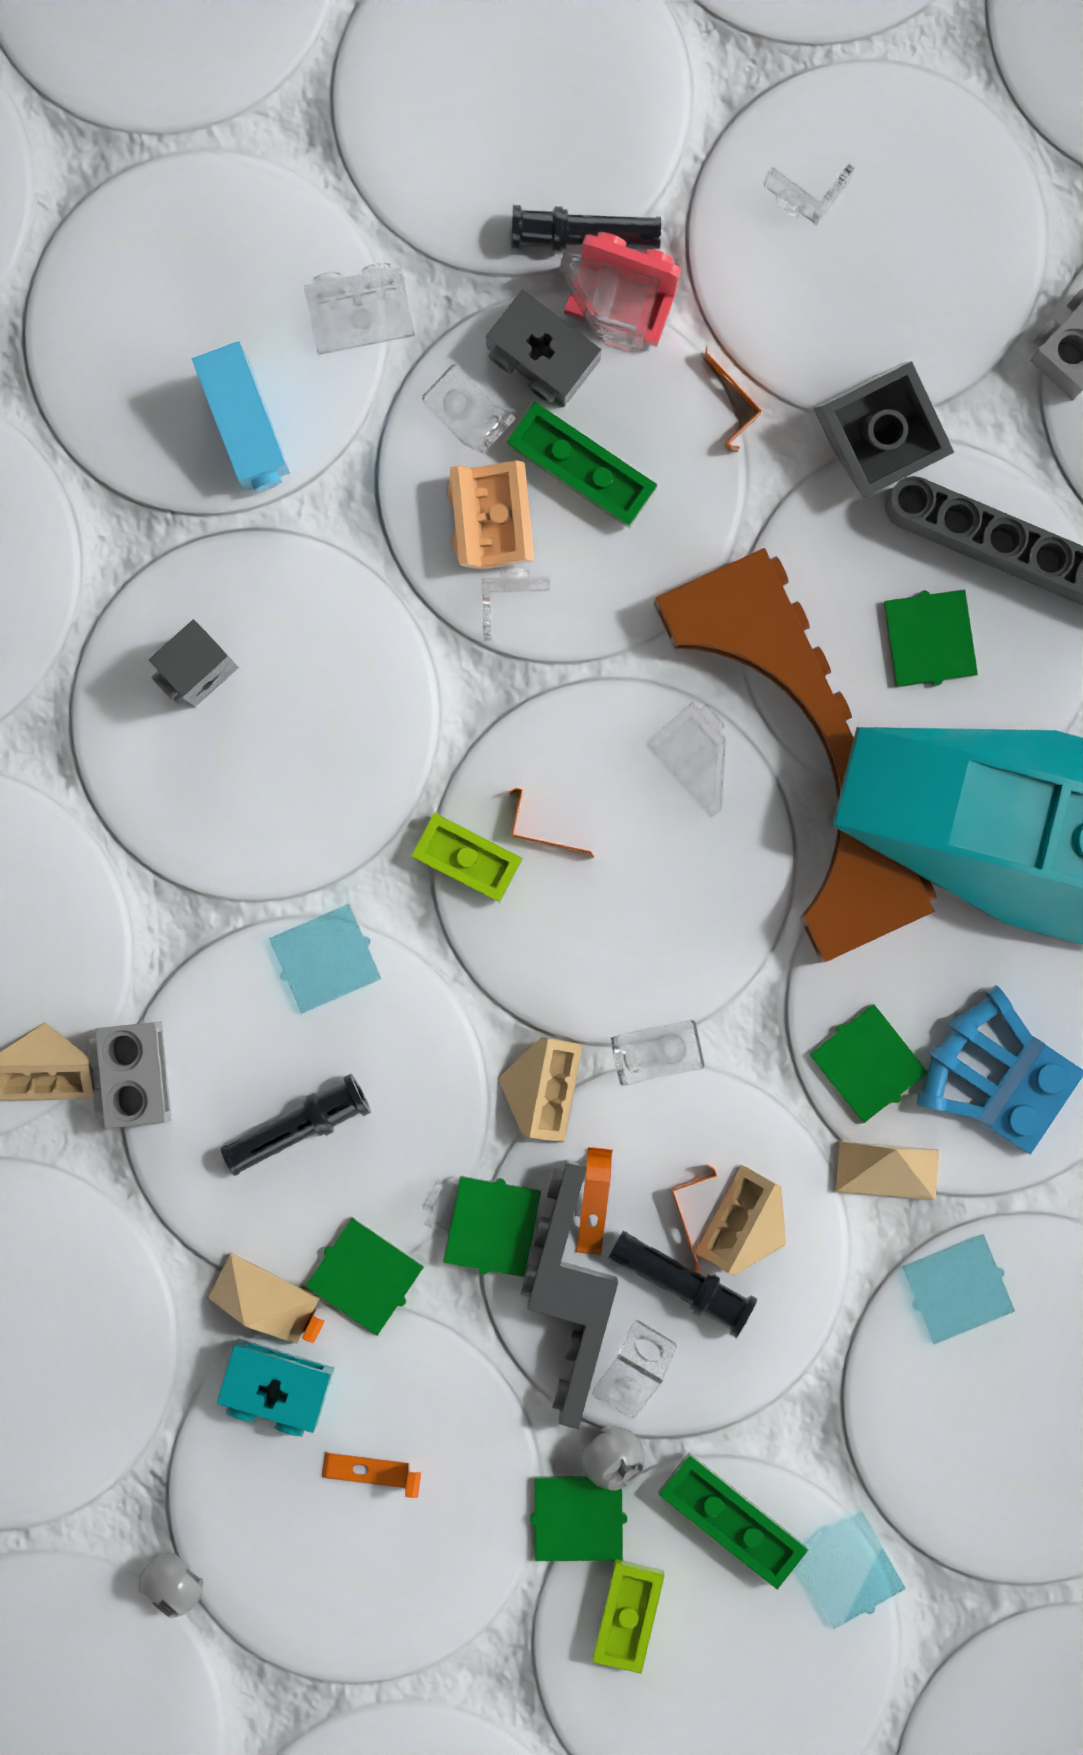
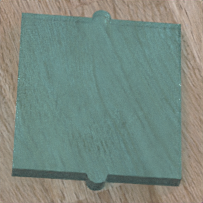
M350 904L269 938L283 970L280 978L288 982L301 1014L382 979L368 948L371 942L370 938L363 937Z
M984 1234L902 1266L915 1298L912 1304L913 1308L921 1312L934 1344L1015 1312L1002 1280L1005 1272L1002 1268L997 1267Z
M862 1510L832 1527L828 1525L822 1526L820 1534L804 1542L808 1552L798 1563V1566L833 1629L864 1612L867 1614L874 1613L876 1605L906 1589Z

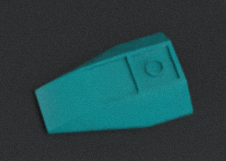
M856 727L832 826L1003 924L1083 945L1082 737L1057 730Z

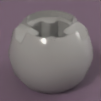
M608 1426L601 1429L600 1432L602 1434L598 1435L588 1445L584 1444L582 1448V1465L586 1476L596 1486L608 1490H619L626 1487L624 1482L628 1481L638 1471L642 1472L644 1469V1450L640 1440L632 1432L622 1427Z
M169 1552L156 1556L145 1566L140 1575L138 1589L140 1593L142 1592L153 1601L152 1604L169 1618H175L185 1615L196 1606L202 1595L203 1579L193 1574L189 1570L190 1566L181 1558Z

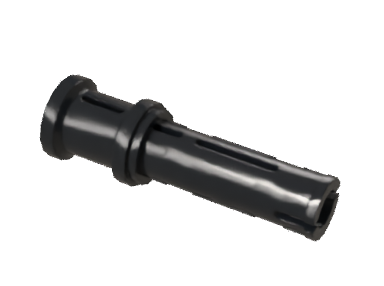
M513 205L511 250H519L521 246L551 247L553 252H561V250H566V245H582L585 235L597 237L599 232H606L620 237L626 241V247L660 249L661 217L658 216L651 218L568 214V210L563 209L562 206H555L553 211L522 210L521 205Z
M349 1074L344 1077V1083L319 1096L315 1093L306 1096V1100L303 1101V1107L263 1126L261 1129L228 1146H223L221 1153L231 1173L237 1176L240 1172L280 1153L315 1133H318L320 1136H327L334 1132V1126L359 1113L362 1116L370 1114L369 1103L355 1077Z
M624 1230L608 1256L609 1260H613L621 1266L630 1269L637 1275L690 1304L689 1309L697 1317L704 1314L729 1328L730 1335L735 1338L739 1336L758 1300L752 1295L745 1298L722 1285L720 1277L715 1274H707L704 1277L666 1254L639 1241Z

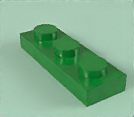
M535 401L506 442L509 448L627 528L631 527L658 486V484Z
M688 1452L658 1491L660 1497L777 1590L808 1552V1548L804 1543L690 1452Z

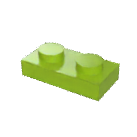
M435 812L411 856L499 903L523 860L522 857Z
M615 1559L592 1655V1662L642 1674L664 1581V1570Z

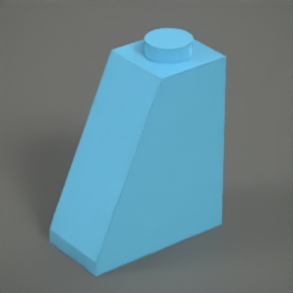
M237 341L191 358L242 488L246 490L252 487L254 492H262L281 484V476L290 474L252 367L240 342Z

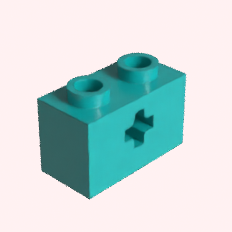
M239 1339L233 1347L216 1404L227 1407L226 1414L236 1419L254 1422L256 1416L275 1421L274 1428L285 1434L301 1437L304 1431L314 1433L335 1367ZM273 1379L279 1380L281 1382L280 1390L288 1393V1395L281 1394L277 1401L268 1399L269 1390L261 1387L268 1386Z

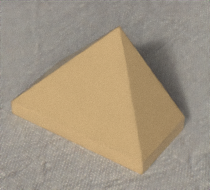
M46 1022L0 1052V1101L93 1099L95 1085L89 1057Z
M541 1037L498 1078L522 1136L558 1142L565 1141L583 1044Z
M839 1141L835 1191L935 1200L939 1150Z
M743 1165L739 1168L695 1252L733 1276L786 1245L781 1186Z
M234 1253L229 1255L208 1299L243 1326L295 1344L299 1342L320 1300L319 1297Z

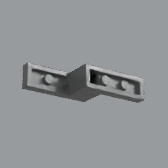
M566 1160L564 1171L554 1168L547 1197L556 1201L551 1219L545 1217L540 1219L533 1246L542 1248L538 1267L528 1265L520 1295L529 1297L527 1310L583 1325L582 1332L572 1331L565 1356L566 1360L574 1361L569 1380L559 1379L552 1408L560 1410V1425L579 1430L617 1290L618 1278L617 1276L561 1261L586 1172L585 1164Z

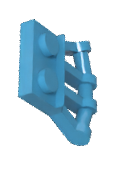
M995 985L986 991L987 998L959 1017L953 1016L947 1025L951 1030L941 1045L935 1044L928 1055L931 1057L925 1089L924 1093H918L916 1105L973 1117L1031 1155L1082 1079L1083 1069L1051 1049L1041 1040L1032 1036L1015 1012L1007 996ZM999 1014L1021 1047L1014 1055L979 1032L977 1028ZM967 1040L1007 1066L996 1084L956 1058ZM949 1070L988 1095L981 1106L943 1098Z

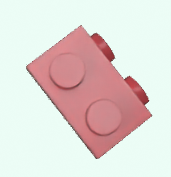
M599 232L597 237L585 235L582 243L581 265L565 306L564 314L657 347L677 293L681 268L673 264L674 259L668 254L654 249H646L645 254L627 248L626 241L613 234Z

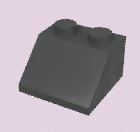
M912 361L900 363L813 407L835 455L863 498L955 453Z

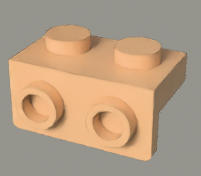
M514 460L477 468H468L461 465L450 467L451 481L448 484L447 493L450 505L454 510L455 531L452 536V545L459 564L464 567L485 570L534 561L525 462Z

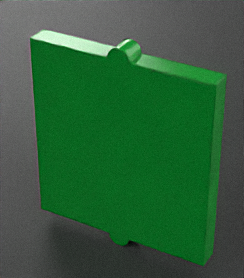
M965 589L930 594L927 590H923L919 596L883 602L896 687L930 682L933 686H939L944 680L978 675Z
M872 1004L846 1026L843 1024L836 1027L837 1033L809 1054L863 1123L867 1122L889 1103L900 1102L901 1094L928 1073L875 1004Z
M460 1175L443 1262L476 1268L482 1275L493 1271L524 1277L541 1191L506 1184L503 1178H498L493 1182Z
M352 1217L333 1247L328 1246L325 1248L324 1255L326 1257L306 1287L378 1336L397 1306L402 1307L405 1305L406 1298L404 1296L424 1266Z
M535 1476V1513H532L530 1516V1522L535 1525V1561H615V1559L623 1561V1524L627 1522V1515L622 1512V1489L608 1490L598 1487L587 1476Z

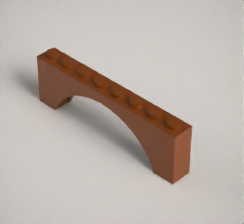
M763 548L656 597L654 606L674 649L703 651L733 659L771 680L794 701L812 724L830 762L838 803L854 739L846 722L852 718V714L842 693L838 691L833 694L825 676L830 674L831 670L822 649L819 646L812 649L804 631L809 629L810 625L801 604L798 601L791 604L783 586L788 584L789 580L780 559L777 556L770 559L766 549ZM837 829L835 847L826 876L813 901L800 916V920L820 963H825L935 912L931 901L937 899L930 881Z

